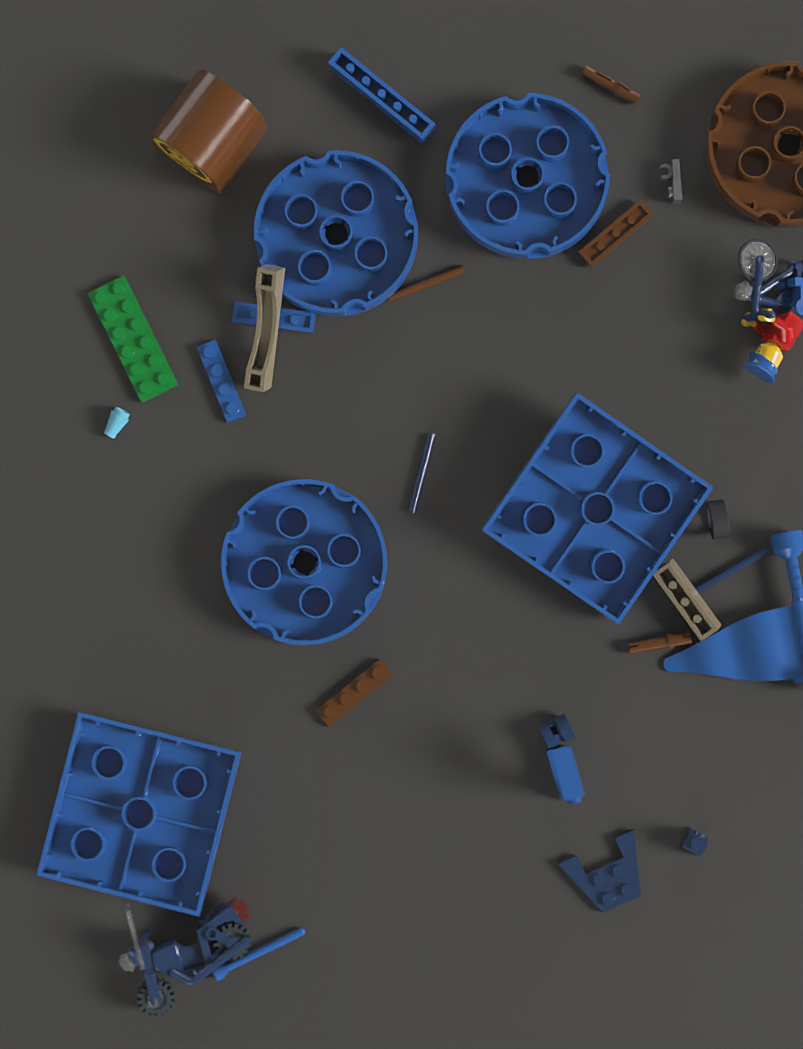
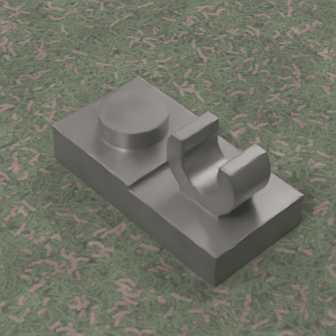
M674 159L670 165L662 164L660 166V170L666 169L668 171V175L661 176V180L667 181L671 178V186H668V198H672V204H680L682 201L679 159Z

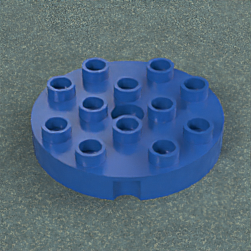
M528 93L525 98L511 100L504 96L495 99L479 108L464 122L451 144L446 164V191L451 209L467 234L477 243L494 253L516 259H539L558 254L582 239L593 227L603 209L610 184V173H608L606 161L607 150L600 134L589 119L578 109L558 98L538 93ZM523 166L535 167L539 175L537 181L539 183L531 187L520 186L516 178V169Z
M333 150L327 151L326 155L310 159L308 156L298 159L283 169L271 181L261 197L256 211L254 241L261 266L268 264L285 268L282 296L286 300L314 314L332 317L350 316L378 306L392 296L402 285L415 260L418 245V223L408 191L396 175L387 167L359 153ZM333 223H343L347 229L348 240L337 245L328 244L329 241L325 237V227Z
M298 479L281 482L262 490L238 511V517L230 531L226 533L223 542L221 570L229 599L240 616L254 629L271 639L286 644L301 646L319 645L339 639L350 633L372 612L378 603L386 581L387 551L377 521L359 499L331 483L311 479ZM302 549L303 551L310 552L314 557L318 556L319 561H316V566L309 576L299 573L295 568H291L295 556Z

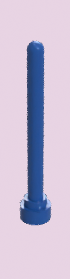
M299 928L243 955L241 959L238 957L236 958L237 960H232L226 964L223 963L213 971L217 981L224 979L229 971L303 936L305 930Z

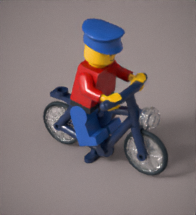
M751 239L741 246L737 256L739 270L744 277L751 280L750 285L747 281L738 283L734 294H736L735 298L739 301H750L751 313H746L741 323L745 327L752 326V329L761 335L762 344L759 345L756 352H749L748 363L744 364L743 367L762 381L774 384V376L778 372L777 368L783 359L781 352L788 351L803 329V261H790L785 271L762 286V281L769 279L777 268V254L772 245L767 241ZM777 285L778 290H783L774 299L763 296ZM763 304L778 308L779 310L774 312L771 309H761L762 311H759V306ZM755 320L770 321L768 327H766L761 322Z

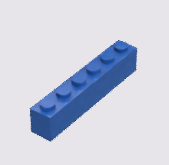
M342 47L328 62L329 69L421 144L435 130V123Z

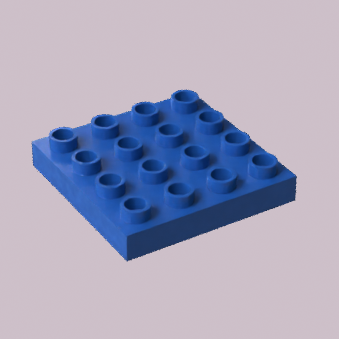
M574 393L488 517L481 530L608 618L620 624L714 487L579 393Z
M78 712L37 876L200 916L242 752Z

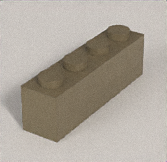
M671 559L656 570L653 576L701 641L721 627V623L674 559Z

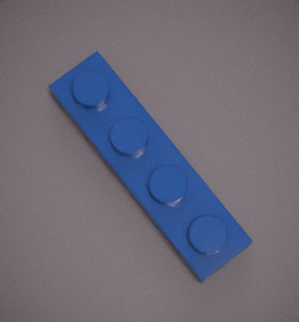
M235 301L232 322L256 326L257 304ZM281 308L278 329L313 334L316 314Z
M213 340L198 346V352L227 423L247 416L217 341Z

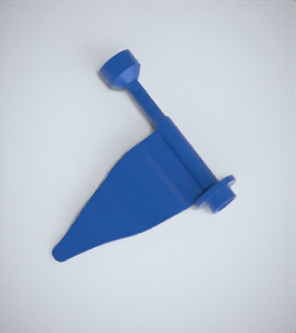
M803 530L789 531L770 536L773 553L785 559L792 594L791 606L761 612L742 619L692 647L665 658L663 664L666 671L699 673L750 681L793 679L794 683L802 682L803 684V585L797 559L803 551Z

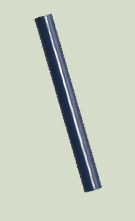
M432 433L427 434L408 508L409 513L416 514L436 436Z
M764 546L695 586V589L700 594L769 554L768 548Z

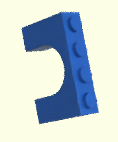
M562 746L546 751L559 799L569 804L581 801L580 797L585 796L571 746Z

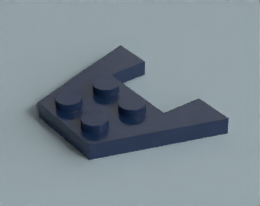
M634 830L615 838L623 857L585 874L577 855L558 863L603 913L641 896Z

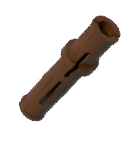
M589 65L586 66L581 77L590 80L615 94V97L625 99L633 105L637 103L641 95L625 86V83L615 81Z
M689 631L672 635L671 633H666V636L628 642L630 655L668 647L669 649H674V646L692 644Z

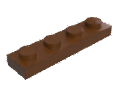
M640 199L583 247L578 254L591 268L594 267L652 218L654 214Z
M379 659L318 708L316 712L329 727L387 681L393 674Z

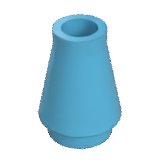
M119 407L111 410L104 434L115 438L129 421L128 417L130 414Z

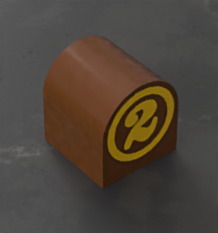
M199 69L149 137L156 150L220 195L268 130L263 115L251 102L218 77Z

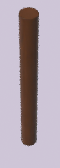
M463 265L399 289L388 300L389 302L465 273Z

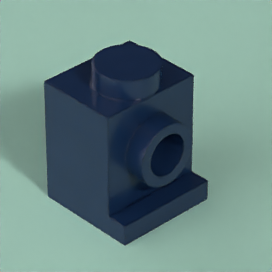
M689 828L680 846L701 857L709 843L707 842L708 837Z

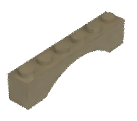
M265 264L257 268L255 286L257 295V323L254 343L246 368L244 389L265 392L272 387L285 275L284 267Z

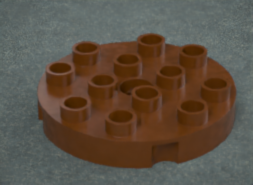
M788 61L767 64L739 78L720 99L711 117L706 135L705 149L708 169L716 188L724 199L747 218L764 225L779 228L803 227V67L801 62ZM782 134L794 135L799 140L800 147L795 156L784 155L778 150V140Z

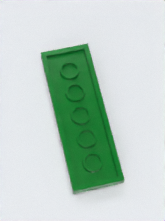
M125 276L88 293L140 401L143 403L177 386L178 383Z

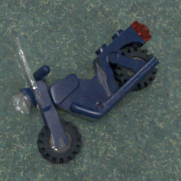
M235 896L226 904L224 902L219 904L214 909L215 912L210 916L205 915L199 919L198 925H196L198 938L191 946L181 945L175 939H171L154 947L152 942L147 941L152 936L150 929L145 930L138 937L130 904H125L135 949L126 950V954L122 953L119 963L125 971L130 970L133 972L136 966H140V969L144 971L146 982H142V986H139L137 993V1002L143 1014L146 1016L149 1014L152 1018L154 1016L160 1018L162 1014L164 1016L167 1015V1012L171 1011L172 1006L175 1004V994L169 981L166 982L164 978L159 979V977H156L155 969L192 986L227 960L233 959L234 961L238 957L241 959L244 953H248V948L251 946V937L247 927L241 923L250 917L248 912L250 908L244 899L239 900ZM207 939L213 940L215 952L212 954Z

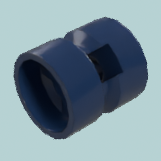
M565 714L555 717L552 723L547 721L538 725L549 750L558 746L560 741L567 742L575 738ZM556 729L558 734L553 736L551 731Z

